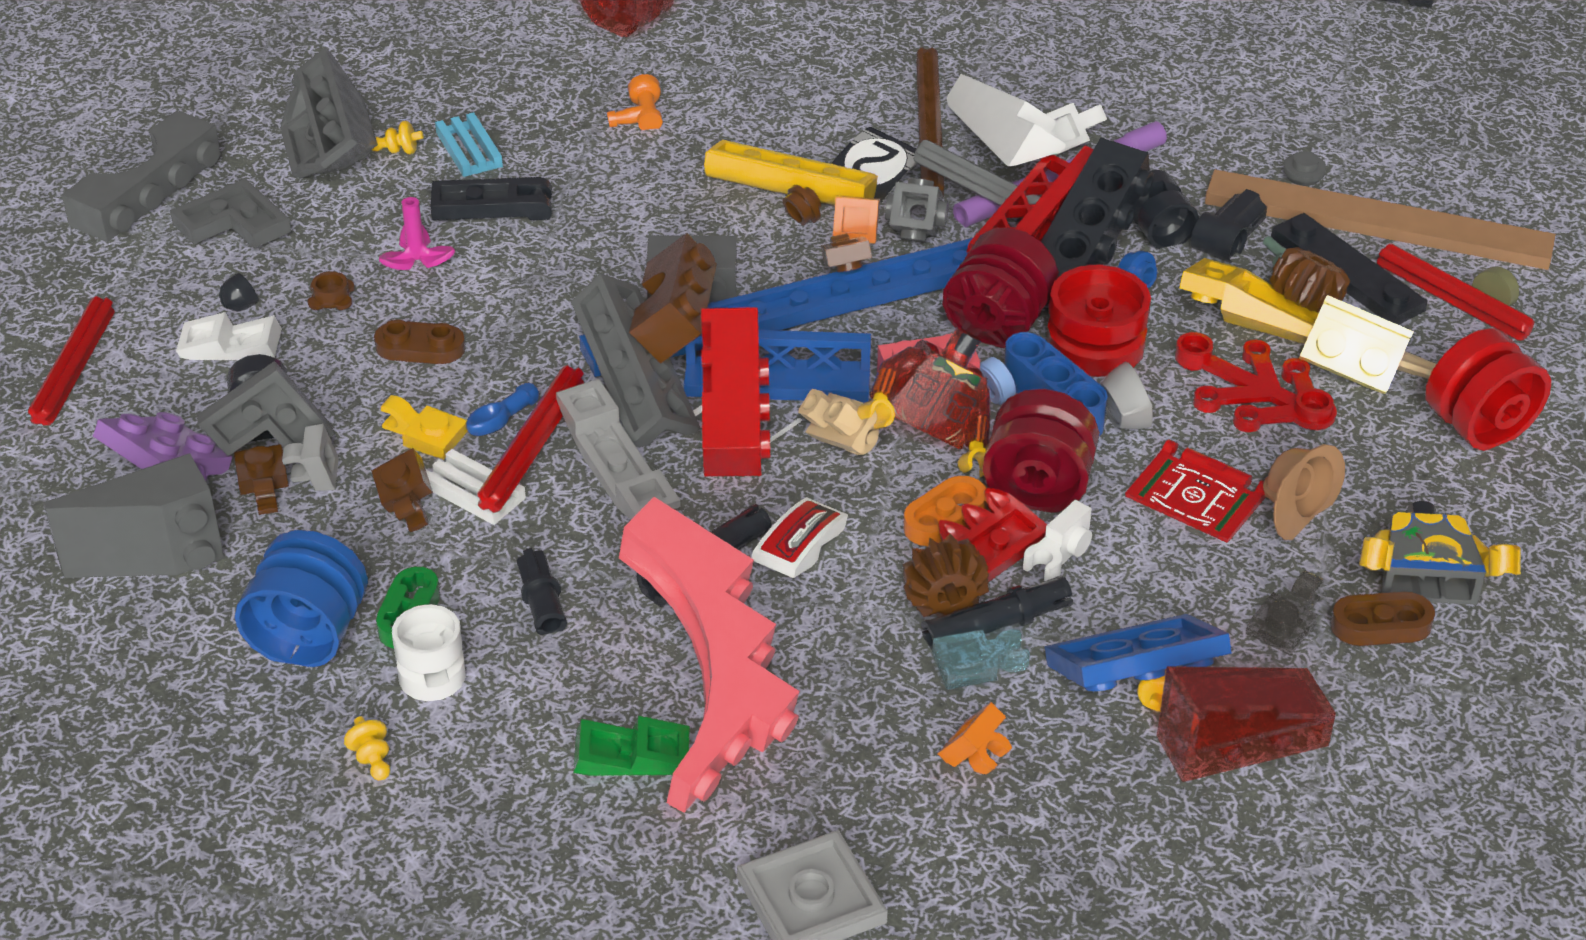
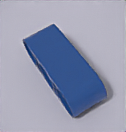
M1019 332L1010 336L1005 344L1004 365L1013 377L1016 393L1018 394L1025 390L1048 389L1071 396L1083 403L1092 413L1100 432L1099 436H1101L1104 431L1108 399L1107 391L1103 386L1041 336L1030 332Z

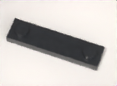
M1301 213L1272 227L1271 237L1286 249L1299 247L1305 251L1309 250L1313 254L1322 256L1324 259L1333 262L1335 266L1343 269L1350 279L1346 289L1347 294L1380 318L1400 325L1426 311L1427 299L1306 213Z

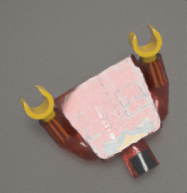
M956 327L944 349L922 339L914 347H907L881 363L870 391L872 400L861 404L858 408L857 414L861 420L870 418L875 410L877 414V420L873 427L875 430L889 426L895 417L960 450L965 444L969 451L959 458L958 468L963 473L970 471L973 465L972 458H975L979 463V477L984 476L982 469L986 452L985 448L989 442L991 421L990 388L987 385L988 378L978 367L969 363L981 340L972 333Z

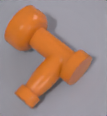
M638 75L629 82L628 93L631 101L639 106L626 108L615 112V110L607 112L610 127H617L618 124L638 123L641 130L659 129L662 126V115L655 105L661 95L660 83L652 75Z

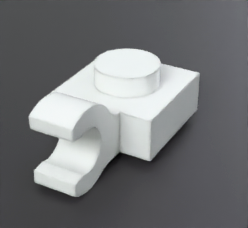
M1071 103L1046 114L1057 121L1050 134L1067 144L1062 152L1053 155L1056 156L1090 141L1086 130L1107 120L1101 104L1078 114L1074 103Z
M1074 500L1046 526V536L1037 544H1033L1026 549L1023 570L1028 572L1037 564H1045L1044 581L1060 576L1062 564L1072 555L1080 557L1091 542L1092 532L1089 530L1092 508Z

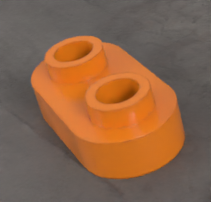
M954 476L946 479L906 507L903 528L906 537L915 544L928 546L929 538L937 543L943 542L938 529V522L940 520L952 521L967 527L962 516V506L957 504H972L986 509L985 485L978 479L970 476Z

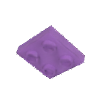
M159 412L156 414V417L121 414L120 418L98 419L93 437L140 469L190 453L206 481L208 475L223 474L229 470L232 456H227L223 450L215 446L216 443L209 436L194 432L184 425L185 421L181 417L167 412Z

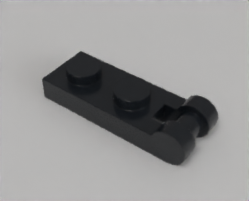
M542 177L432 181L430 205L432 220L528 217L531 221L549 220L552 214V203L550 201L552 185L547 179Z

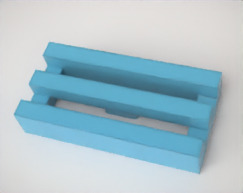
M474 112L466 114L467 121L462 122L459 116L451 118V125L446 126L443 120L435 122L438 137L463 177L503 167L502 155ZM467 130H471L490 161L486 162V159ZM453 133H457L476 165L470 166L469 161L452 136Z

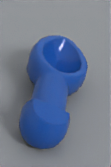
M524 383L516 387L515 392L501 402L489 403L476 409L467 419V431L473 436H483L499 431L505 427L511 416L527 405H534L538 401L539 391L537 387L532 383Z

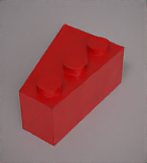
M758 307L701 308L703 350H701L703 367L702 450L704 477L761 476V459L771 458L770 430H761V422H770L769 393H760V386L769 385V357L759 358Z

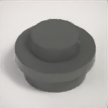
M1301 151L1285 159L1283 171L1292 183L1301 186H1311L1318 183L1325 176L1326 164L1316 154Z

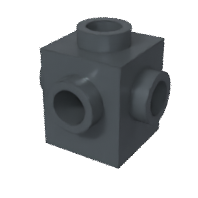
M909 178L908 183L896 182L894 194H888L885 220H890L889 225L895 232H901V240L925 243L926 236L937 237L939 226L946 227L949 201H942L943 194L939 187H934L933 181ZM924 207L926 209V217L923 220L912 219L911 213L914 208Z

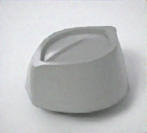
M1124 362L1113 369L1100 383L1107 391L1108 396L1106 414L1113 425L1120 429L1150 428L1153 422L1151 401L1137 372L1128 362Z

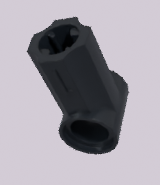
M1246 189L1241 194H1235L1215 214L1204 212L1200 216L1192 231L1191 246L1232 263L1233 261L1230 258L1235 253H1242L1247 237L1266 219L1267 206L1260 199V195L1254 191Z

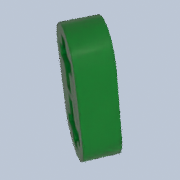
M414 566L402 570L393 579L376 617L378 636L385 646L394 649L392 626L402 613L416 606L438 604L440 589L435 572L426 567ZM417 587H420L416 591L414 598H409L408 592H414Z

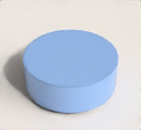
M989 357L980 363L979 377H981L978 390L994 404L999 405L1015 395L1016 387L1013 377L1000 360L995 357Z

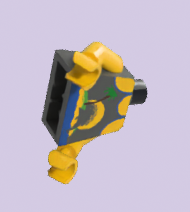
M1417 501L1408 506L1406 513L1398 512L1392 515L1390 529L1380 530L1374 537L1364 538L1359 566H1364L1371 571L1383 568L1381 593L1413 592L1422 595L1433 603L1478 605L1485 577L1501 576L1504 573L1521 574V548L1511 544H1497L1488 548L1478 537L1471 534L1466 520L1461 516L1437 514L1436 508L1432 503Z

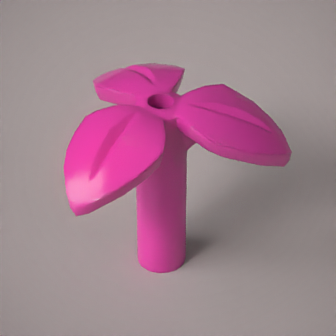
M415 197L403 199L401 203L404 225L400 233L399 245L405 250L403 252L391 251L383 253L379 256V262L392 269L410 270L415 260H420L425 267L430 268L450 259L455 253L453 247H427L431 240L427 230L422 225L419 200Z

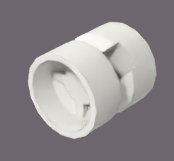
M432 604L416 606L402 613L392 626L399 685L406 694L414 699L423 701L441 700L453 695L462 687L466 678L459 619L449 609Z

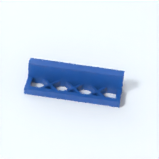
M759 330V346L769 352L762 357H769V385L760 386V393H769V399L804 401L808 393L812 389L822 391L827 396L829 393L863 403L869 401L871 333ZM702 334L686 345L684 392L687 397H702V356H696V344H703ZM795 347H807L814 355L808 360L795 359L788 352ZM840 349H861V361H841L834 354Z

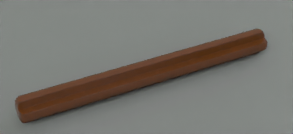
M922 47L917 51L916 60L919 144L923 140H929L943 147L938 52L933 47L928 50ZM920 165L921 179L933 181L934 187H939L944 197V177Z

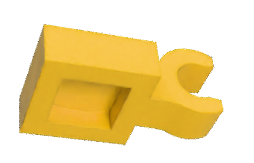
M390 395L381 406L382 412L391 414L382 424V428L402 434L403 446L411 449L414 448L419 452L443 460L446 458L445 454L453 449L468 432L466 429L467 420L428 405L419 414L405 399L399 396Z

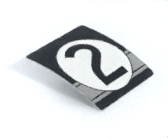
M868 127L857 135L831 164L877 175L874 199H880V202H883L894 188L895 183L899 182L917 164L913 159L916 148L873 127Z

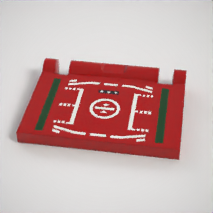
M1168 439L1162 450L1125 492V497L1228 543L1266 498L1263 490L1264 481L1261 480L1254 492L1250 491L1247 488L1252 482V475L1191 448H1186L1181 458L1178 459L1174 455L1178 450L1179 444Z

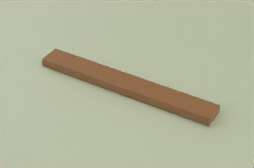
M1216 169L1213 172L1206 192L1205 204L1222 207L1235 194H1241L1248 189L1260 195V199L1267 206L1266 216L1289 220L1301 213H1306L1327 228L1549 270L1556 234Z

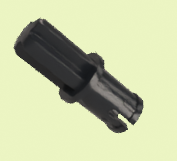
M526 548L523 550L524 555L517 558V566L523 583L521 597L525 604H529L536 632L539 635L563 631L567 625V620L559 600L561 593L560 583L556 578L552 577L545 553L542 550L533 551L532 548Z

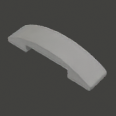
M600 379L556 392V400L582 457L615 506L631 520L653 497L673 509L680 507L679 497L661 470L652 471L620 424L619 408Z

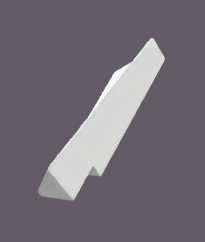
M960 74L947 96L948 106L1007 166H1015L1060 153L1067 145L1050 134L1057 123L1056 120L1028 102L968 76Z

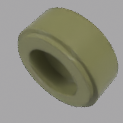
M1490 267L1478 274L1473 280V287L1509 306L1514 305L1518 300V282L1514 275L1503 267Z

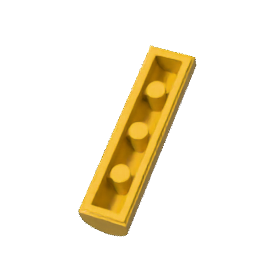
M727 140L719 141L705 153L704 170L708 177L788 195V189L793 185H799L802 188L809 187L816 193L821 203L834 206L837 195L874 198L878 176L874 173Z

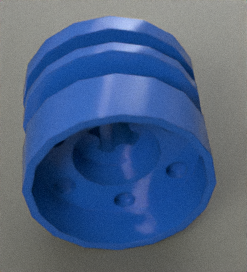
M294 530L280 534L269 544L264 558L257 566L255 576L249 581L237 604L234 618L239 633L251 648L271 661L307 667L325 665L336 655L347 633L349 622L354 618L358 605L363 600L368 585L365 566L351 549L330 536L316 531ZM296 645H300L295 654L292 656Z

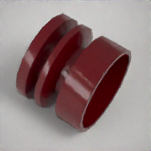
M996 228L980 235L943 289L942 305L948 320L959 333L968 332L970 337L982 343L1005 348L1006 341L1010 336L1030 330L1050 299L1053 283L1059 274L1054 257L1042 242L1027 232L1013 228Z

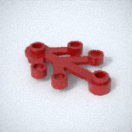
M1189 332L1178 338L1175 359L1179 365L1192 371L1203 369L1237 385V387L1216 388L1213 386H1201L1197 388L1193 401L1194 407L1204 413H1213L1218 411L1221 405L1272 402L1279 405L1257 408L1253 405L1237 407L1234 412L1233 424L1238 430L1243 432H1255L1260 429L1261 424L1294 422L1305 429L1322 430L1330 427L1335 422L1337 409L1334 405V400L1329 393L1314 388L1309 376L1311 367L1308 362L1299 358H1290L1283 363L1281 377L1287 383L1293 384L1295 391L1293 393L1280 386L1270 360L1271 347L1262 340H1249L1243 346L1242 359L1247 364L1252 365L1255 373L1253 374L1213 355V341L1202 333ZM1291 370H1297L1300 373L1292 372ZM1202 398H1211V399H1213V400L1208 401V400H1204V399H1202ZM1242 417H1250L1253 420H1246Z

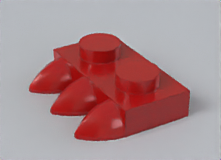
M994 488L985 489V499L990 511L972 504L962 505V516L967 528L952 521L940 520L938 522L942 541L949 534L958 542L968 538L976 550H979L980 555L984 556L989 568L987 570L989 582L1021 560L1028 547L1040 542L1046 536L1047 526L1043 520L1016 497Z

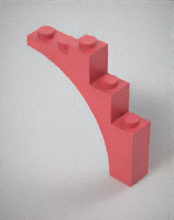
M653 497L624 527L619 559L648 580L673 608L691 638L702 671L705 701L703 722L694 744L673 773L666 802L685 813L697 798L704 802L711 796L720 782V771L727 763L733 766L737 765L750 746L764 752L774 739L781 743L786 740L799 718L794 713L800 691L766 670L776 650L771 646L776 624L744 604L753 588V583L749 581L754 560Z

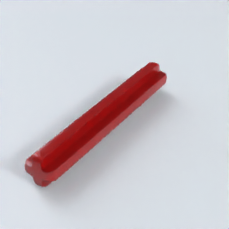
M1388 244L1379 252L1377 264L1383 269L1489 326L1504 332L1517 341H1523L1533 331L1532 328L1535 322L1530 316L1398 246Z
M98 296L91 298L28 408V413L31 415L30 421L33 424L51 425L55 421L115 313L111 307L113 302L109 298L102 299Z

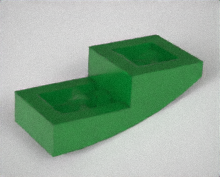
M638 716L633 729L581 719L576 730L573 773L588 776L673 775L689 751L690 726Z

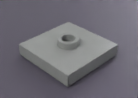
M839 830L737 866V879L771 940H843L887 923L888 911Z

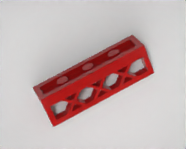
M1085 145L1070 163L1055 155L1043 157L969 242L966 252L969 253L980 235L998 227L1013 228L1027 232L1041 242L1094 149ZM1048 169L1059 175L1053 182H1049L1045 174ZM1033 194L1042 195L1035 204H1029L1026 195ZM1023 217L1016 227H1010L1006 219Z

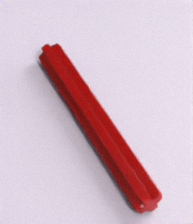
M566 365L561 368L477 492V496L480 499L478 506L483 511L489 509L496 513L503 508L563 417L556 400V392L584 384L582 380L584 373L579 367L573 369Z

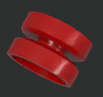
M1106 265L1079 266L1064 272L1054 281L1050 293V318L1047 325L1046 341L1089 376L1105 377L1124 362H1128L1134 368L1143 359L1146 346L1147 323L1152 298L1147 285L1135 274L1118 267Z
M1494 328L1477 330L1460 339L1444 353L1435 365L1426 384L1425 400L1441 419L1454 426L1457 433L1473 448L1486 451L1516 439L1532 425L1543 411L1549 398L1551 378L1543 366L1531 356L1523 354L1519 346L1504 332Z

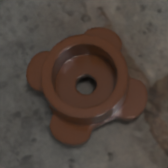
M328 271L320 273L313 278L310 285L313 295L308 299L309 308L313 310H321L322 308L344 310L352 305L350 292L355 289L354 282L347 279L344 274Z

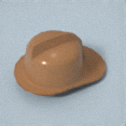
M1322 444L1311 450L1292 448L1278 456L1271 466L1269 474L1265 478L1263 490L1265 496L1274 503V525L1277 534L1283 540H1293L1317 514L1332 506L1338 497L1345 478V462L1342 453L1335 446Z

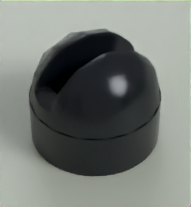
M240 273L234 274L220 287L219 298L221 304L232 311L240 312L249 309L259 302L254 288Z

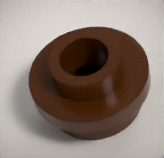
M793 185L788 189V195L783 198V205L788 215L802 226L810 221L813 223L817 222L821 218L819 209L822 205L816 193L809 187L802 188L799 185Z

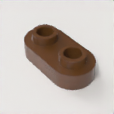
M391 320L380 326L374 334L377 354L384 359L392 361L447 364L458 360L465 352L463 332L459 328L447 323L436 324Z
M1413 592L1349 595L1335 603L1330 625L1332 632L1338 639L1356 646L1418 642L1427 638L1431 633L1435 609L1428 599Z

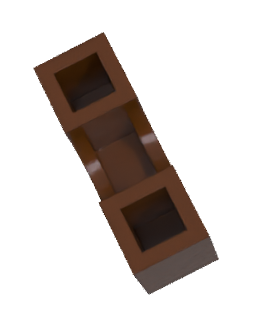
M688 233L647 262L642 286L652 296L635 308L629 333L660 364L702 334L701 308L708 307L717 263L711 251L704 244H697Z

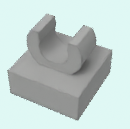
M324 424L305 427L303 444L292 443L286 445L283 449V464L300 463L292 465L290 479L292 482L310 480L315 491L335 490L339 457Z

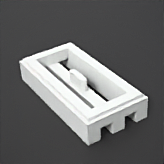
M453 449L445 454L446 462L438 459L433 464V472L426 470L433 493L493 525L526 498L525 487L518 484L499 512L493 513L489 509L483 511L478 506L480 499L477 497V492L492 470ZM443 477H445V478H447V479L453 481L454 483H456V484H458V485L464 487L465 490L462 489V488H460V487H458V486H456V485H454V484H452L451 482H449V481L443 479Z

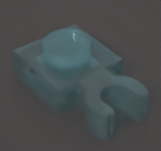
M1015 629L1006 630L998 634L996 639L991 640L986 639L983 630L933 638L932 653L946 689L997 681V671L1000 668L1008 672H1020L1029 668V650L1012 651L1021 648V631Z

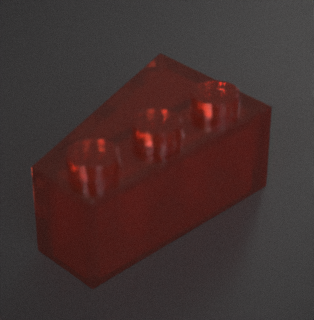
M1167 666L1156 736L1181 781L1186 782L1327 747L1330 743L1336 712L1308 668Z

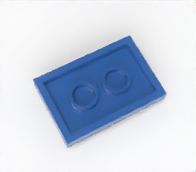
M1189 614L1044 646L1048 667L1084 687L1087 691L1109 690L1117 686L1116 680L1133 676L1138 680L1160 678L1166 674L1165 669L1180 665L1189 669L1207 667L1214 663L1213 658L1232 654L1229 633Z

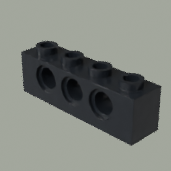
M1100 137L1041 241L1054 257L1059 271L1058 277L1064 272L1079 266L1103 265V263L1108 264L1112 260L1122 229H1129L1135 216V206L1141 196L1146 197L1152 187L1154 173L1150 171L1149 152Z

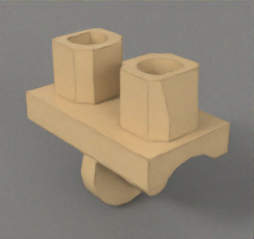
M812 389L799 408L798 413L811 422L806 433L821 442L843 448L856 455H864L870 452L877 443L879 429L875 430L873 428L877 420L876 411L874 410L870 418L863 420L857 414L858 408L863 402L829 393L827 396L822 391Z

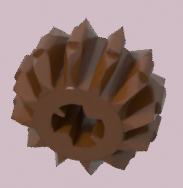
M1299 247L1289 248L1284 251L1282 257H1279L1272 269L1274 272L1269 280L1275 291L1284 295L1285 299L1318 313L1327 295L1343 301L1347 293L1346 289L1350 283V279L1343 269L1335 266L1333 262L1324 259L1322 256L1313 254L1309 250L1305 251Z
M949 534L940 543L929 538L927 548H912V560L903 563L904 591L907 599L912 602L913 606H916L923 617L933 614L941 617L978 604L979 596L989 592L988 565L984 556L980 555L979 550H976L968 538L958 542Z

